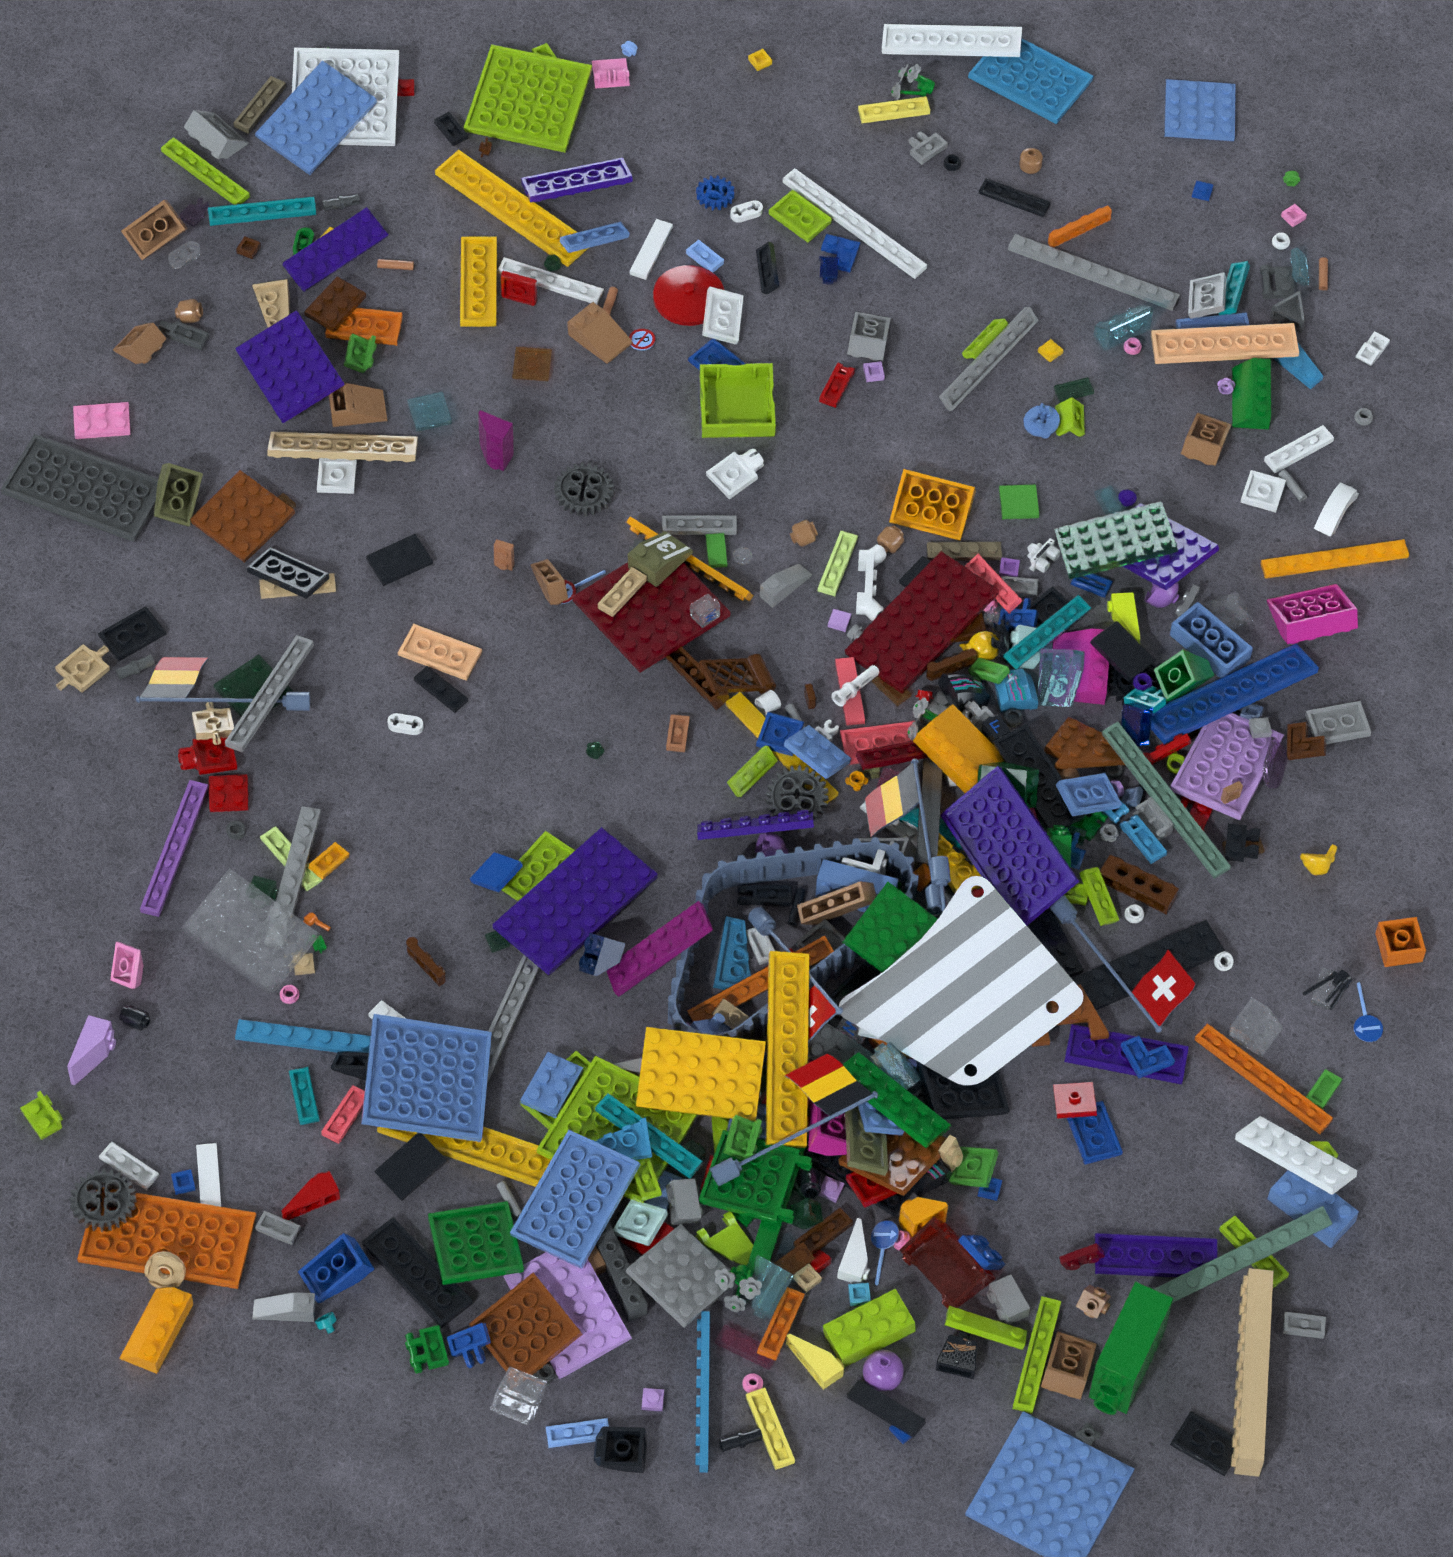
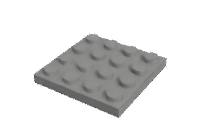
M682 1224L665 1236L626 1270V1273L684 1328L697 1318L702 1311H705L731 1289L722 1290L719 1284H716L714 1281L716 1278L715 1271L727 1267Z

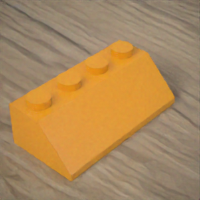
M174 1287L156 1288L120 1359L157 1374L193 1306L192 1294Z

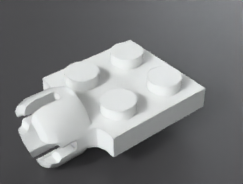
M749 449L742 455L733 452L706 471V476L728 499H731L758 479V475L755 472L764 466V460L759 453L754 454L757 452L755 449Z

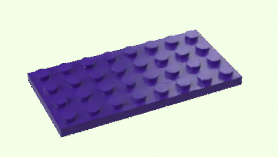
M999 766L995 767L940 815L979 874L992 884L1026 926L1080 882Z
M601 827L495 921L493 929L547 975H550L585 944L589 933L596 934L656 880L658 874Z

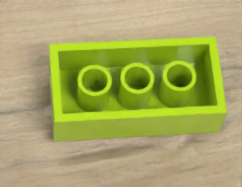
M896 1288L823 1325L824 1335L844 1367L916 1332L915 1321Z

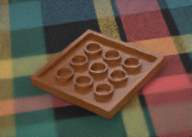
M239 470L190 518V521L245 563L295 514V510Z
M905 1131L903 1135L886 1134L888 1172L885 1176L848 1167L847 1155H842L839 1158V1165L904 1196L941 1158L938 1150L947 1138L941 1136L925 1148Z
M534 1272L469 1323L470 1327L486 1323L491 1343L485 1346L517 1386H520L583 1335Z

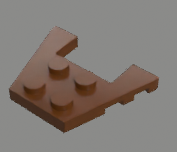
M1081 984L1077 985L1082 990L1083 1002L1073 1013L1057 1025L1087 1022L1091 1040L1108 1039L1109 1032ZM1049 1001L1046 1004V1009L1049 1013H1056L1059 1005L1055 1001ZM1049 1032L1036 1040L1032 1047L1050 1045Z

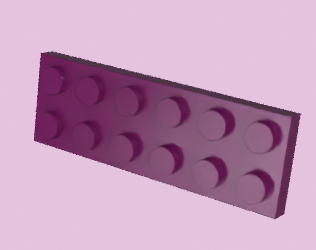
M697 901L622 955L620 963L606 971L613 991L618 997L713 930L705 908L700 901Z

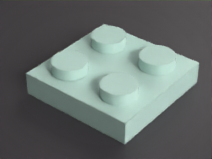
M631 1199L613 1231L616 1236L650 1246L668 1215L667 1210Z

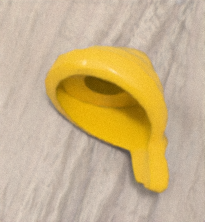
M988 631L976 633L968 643L959 645L963 651L974 648L977 658L992 660L999 654L998 649L991 646V638L999 639L992 632Z
M1332 844L1327 854L1301 853L1300 859L1312 875H1324L1328 873L1331 863L1335 860L1337 846Z

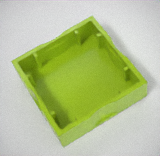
M773 363L744 365L700 364L702 438L775 436Z

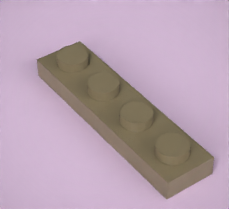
M270 76L234 121V128L249 134L286 88V83Z
M927 542V559L930 561L941 551L955 561H970L977 554L985 561L1001 560L1002 558L1001 542Z

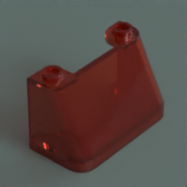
M933 1216L899 1251L903 1254L901 1258L909 1266L913 1264L918 1267L942 1294L943 1300L941 1302L947 1309L949 1306L959 1308L992 1283L996 1277L990 1270H984L959 1243L960 1237L947 1223Z

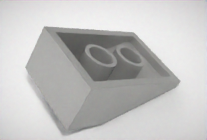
M855 312L847 354L856 358L865 357L873 361H883L891 318Z

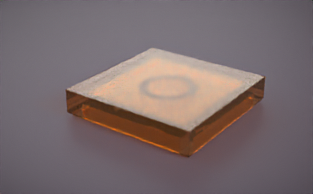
M516 347L512 379L549 381L552 349Z

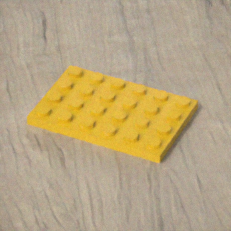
M646 1027L636 1107L733 1119L735 1115L755 1122L766 1042Z

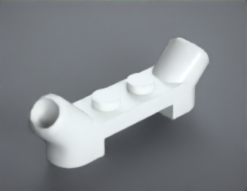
M878 544L869 550H859L858 571H865L864 593L857 592L856 614L866 615L872 622L884 611V608L872 597L876 596V585H873V581L877 579V570L873 568L886 559L885 549Z

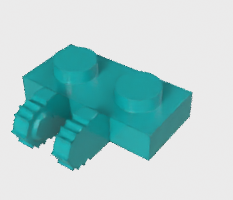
M1151 686L1145 691L1135 688L1124 697V704L1155 714L1166 705V699L1162 689L1157 691L1156 687Z

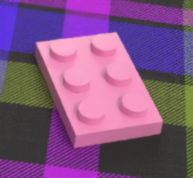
M128 402L73 406L75 439L130 435Z

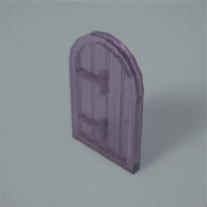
M1271 737L1262 770L1264 782L1270 789L1280 786L1288 761L1287 751L1275 737Z

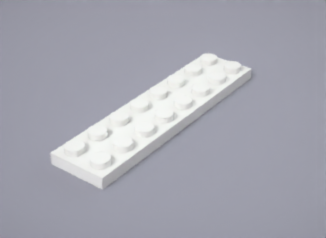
M884 24L882 54L1020 57L1022 27Z

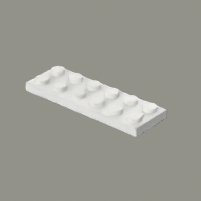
M1261 1116L1236 1133V1141L1332 1195L1357 1176L1356 1169Z

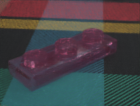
M725 1324L715 1340L716 1345L769 1371L775 1362L773 1359L757 1354L761 1342Z

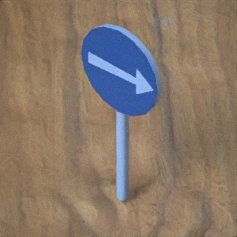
M1358 982L1357 988L1363 1016L1356 1020L1354 1032L1359 1039L1365 1042H1373L1381 1037L1383 1026L1376 1017L1367 1015L1361 983Z
M888 1220L878 1223L871 1233L873 1245L881 1249L875 1285L879 1284L885 1249L893 1246L899 1237L897 1225Z

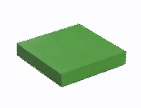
M1036 485L999 486L1002 519L1039 518Z
M960 1147L964 1157L960 1166L956 1167L952 1172L949 1182L953 1185L988 1188L999 1154L997 1149Z

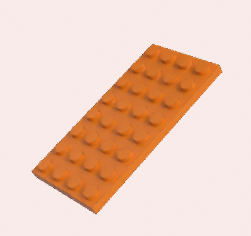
M102 1187L101 1216L104 1215L105 1187ZM112 1189L109 1192H116L117 1189ZM136 1193L137 1202L134 1203L136 1209L130 1210L132 1217L125 1216L126 1223L119 1222V1228L112 1225V1231L105 1227L103 1232H101L100 1227L93 1231L92 1225L87 1229L85 1228L77 1258L79 1263L144 1273L149 1257L157 1252L165 1251L175 1254L183 1261L186 1268L184 1280L238 1289L256 1220V1213ZM92 1207L90 1211H94L97 1208ZM111 1207L109 1211H114L117 1207ZM160 1269L163 1274H170L168 1269Z

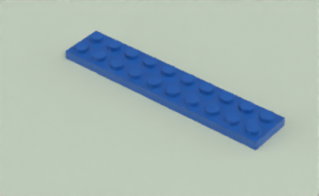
M1296 643L1167 703L1155 714L1150 712L1143 714L1142 720L1163 744H1167L1173 741L1174 737L1178 734H1188L1318 673L1319 667Z

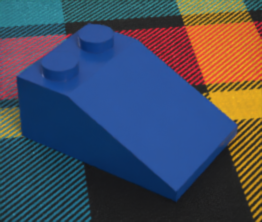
M343 1233L302 1267L298 1273L310 1292L315 1293L317 1303H321L360 1282L374 1270V1267L356 1239Z

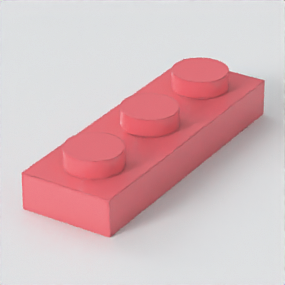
M354 1085L351 1086L321 1131L322 1136L338 1144L341 1142L363 1109L364 1090Z

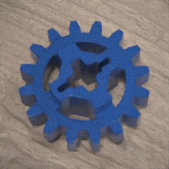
M718 175L714 179L712 176H710L709 180L703 178V183L699 182L696 188L697 200H700V205L705 204L706 209L709 206L711 210H714L715 207L721 210V206L727 208L728 203L732 204V199H734V186H731V181L726 182L725 177L722 180L719 179Z

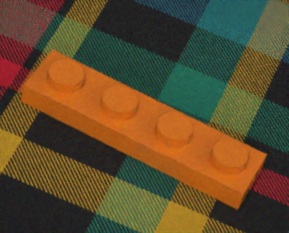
M1108 205L1098 208L1089 215H1084L1074 222H1069L1060 229L1053 230L1049 233L1048 245L1054 248L1110 221L1112 209Z
M785 1287L758 1347L757 1354L775 1361L777 1360L786 1336L805 1296L804 1293Z

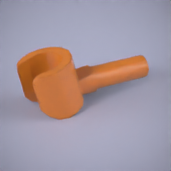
M308 913L304 917L303 922L309 927L315 923L328 932L331 927L318 920L314 913Z

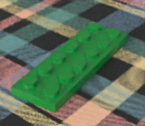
M859 1052L842 1064L860 1084L869 1091L878 1093L877 1099L874 1097L867 1102L925 1148L949 1130L951 1124Z

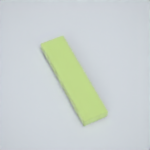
M840 531L820 581L818 592L836 596L858 540V535Z
M275 826L260 836V839L285 866L291 843ZM307 863L302 880V887L306 891L322 882V879L308 868L309 863Z

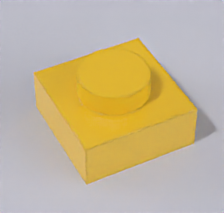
M764 49L748 55V60L757 71L772 65V59Z
M1050 339L1038 348V353L1049 362H1052L1063 354V349Z

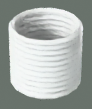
M769 690L755 699V705L766 716L768 712L772 713L779 709L781 701L774 691Z

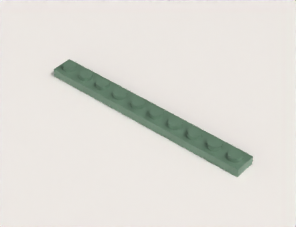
M1116 722L1103 730L1102 735L1149 796L1155 800L1172 821L1173 827L1212 877L1215 879L1230 870L1231 866L1120 723Z
M1324 1206L1154 1290L1172 1297V1303L1177 1302L1331 1226L1332 1222Z

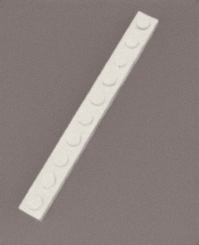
M794 168L783 178L785 185L914 279L927 269L926 263Z

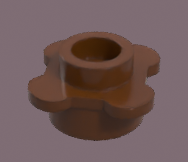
M486 137L484 142L481 141L478 151L481 152V158L483 155L489 156L492 142L488 141V137Z

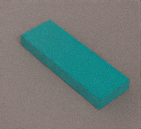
M309 1068L289 1070L299 1124L319 1122Z

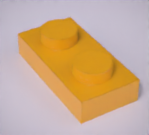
M334 842L309 863L308 868L323 880L347 860L350 853Z

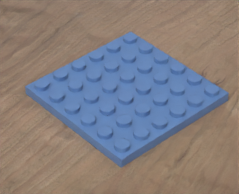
M374 1014L372 1018L361 1124L481 1142L492 1032Z
M1023 1411L968 1507L965 1516L1044 1557H1087L1132 1476L1134 1468Z

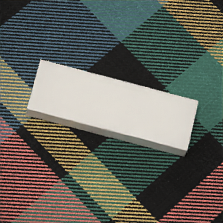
M113 1142L99 1155V1159L118 1172H121L124 1176H127L146 1191L159 1177L158 1172Z

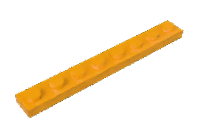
M631 516L626 522L631 526L629 530L637 535L642 533L645 535V540L658 535V533ZM690 555L685 560L690 564L689 568L697 573L699 570L705 573L704 577L711 582L714 580L720 583L719 587L727 592L729 589L735 592L734 596L739 600L743 601L745 598L750 601L754 595L696 557Z
M1405 539L1264 559L1261 560L1260 564L1264 577L1272 578L1403 559L1409 557V552Z

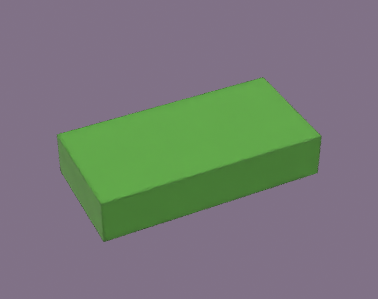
M724 533L706 534L708 566L711 568L727 567Z
M978 658L968 670L972 676L1000 684L1010 673L1008 666Z
M1325 1069L1306 1098L1323 1110L1341 1084L1342 1078Z

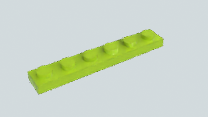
M174 137L161 147L162 153L233 205L242 204L250 198L248 191Z
M1041 1296L1012 1409L1033 1414L1061 1301Z

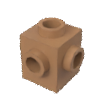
M1088 1285L1083 1290L1076 1307L1084 1311V1314L1088 1317L1098 1318L1108 1312L1111 1306L1108 1303L1111 1296L1100 1287L1095 1288L1092 1285Z

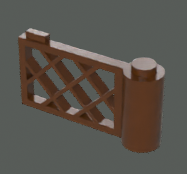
M753 654L748 658L700 660L698 663L712 692L717 693L718 696L728 695L731 692L758 691L759 694L763 695L769 690L774 691L776 688V683L760 654ZM736 665H743L745 671L738 668ZM707 666H710L711 668L716 670V672H712L708 669ZM721 666H726V667H728L729 669H731V671L729 672V671L725 670L724 668H722ZM733 671L742 676V679L733 675ZM719 672L727 677V679H723L722 677L717 675V673ZM729 679H731L732 681H734L735 683H737V684H739V685H738V686H735V685H733L732 683H730V682H728V681H729ZM744 679L749 680L752 683V685L746 683ZM714 680L721 683L723 686L717 687Z

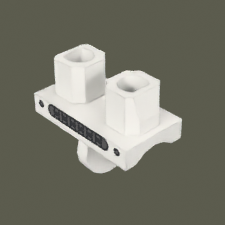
M1050 538L1044 545L1041 543L1037 545L1031 543L1027 547L1029 551L1027 556L1031 562L1030 570L1034 572L1037 569L1045 573L1050 567V562L1046 558L1048 557L1053 561L1059 558L1060 550L1054 546L1055 541Z

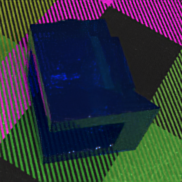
M819 256L820 278H822L823 284L832 285L833 282H837L839 258Z

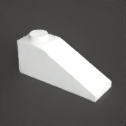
M859 1218L856 1220L837 1276L838 1279L853 1284L862 1283V1280H867L870 1271L867 1268L868 1258L862 1221Z

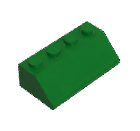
M1251 358L1232 368V381L1235 382L1232 392V427L1269 430L1271 421V359Z

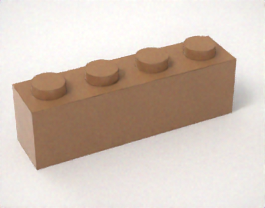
M860 881L799 904L797 907L801 924L817 925L824 919L830 920L868 906L876 898V892L873 883Z

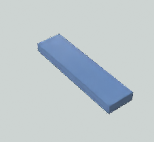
M621 222L562 236L560 243L568 253L628 238L630 233Z

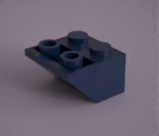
M589 933V937L586 938L584 944V954L579 960V971L594 976L602 974L620 963L626 943Z

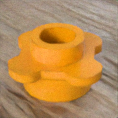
M854 771L845 779V783L852 786L854 791H860L863 785L868 784V778L862 772Z

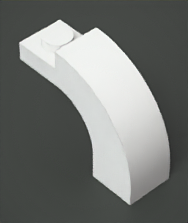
M1339 483L1326 502L1314 529L1330 537L1335 534L1345 511L1357 499L1359 495L1357 490Z

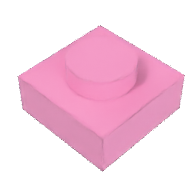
M1296 204L1290 206L1281 214V217L1292 227L1304 221L1307 216Z

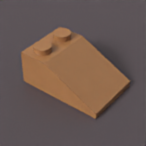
M163 200L121 230V232L141 260H143L188 228L168 200Z
M591 302L567 322L569 336L606 364L632 344V340L612 317L594 302Z
M1197 413L1186 436L1181 454L1188 459H1196L1206 465L1216 466L1232 424Z
M1057 1331L1041 1387L1081 1400L1097 1344Z

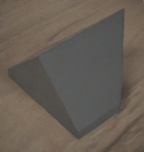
M1299 290L1273 305L1270 318L1281 324L1294 323L1295 331L1302 333L1305 319Z

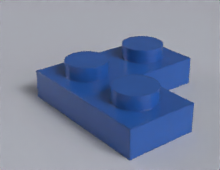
M826 234L821 251L836 254L833 268L850 273L860 247V242Z
M1140 1036L1121 1043V1048L1138 1079L1174 1065L1175 1060L1166 1045L1148 1052Z

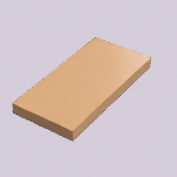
M413 624L398 651V656L467 681L482 653V649Z

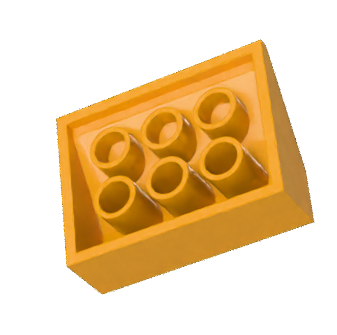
M903 469L889 522L960 541L973 504L976 489L965 484Z
M953 704L930 721L917 733L913 740L964 793L977 784L979 764L1004 761L995 746Z

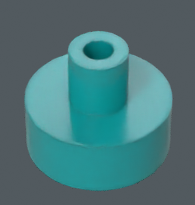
M329 1312L316 1319L315 1323L319 1330L325 1328L329 1334L335 1331L332 1324L337 1319L333 1312Z

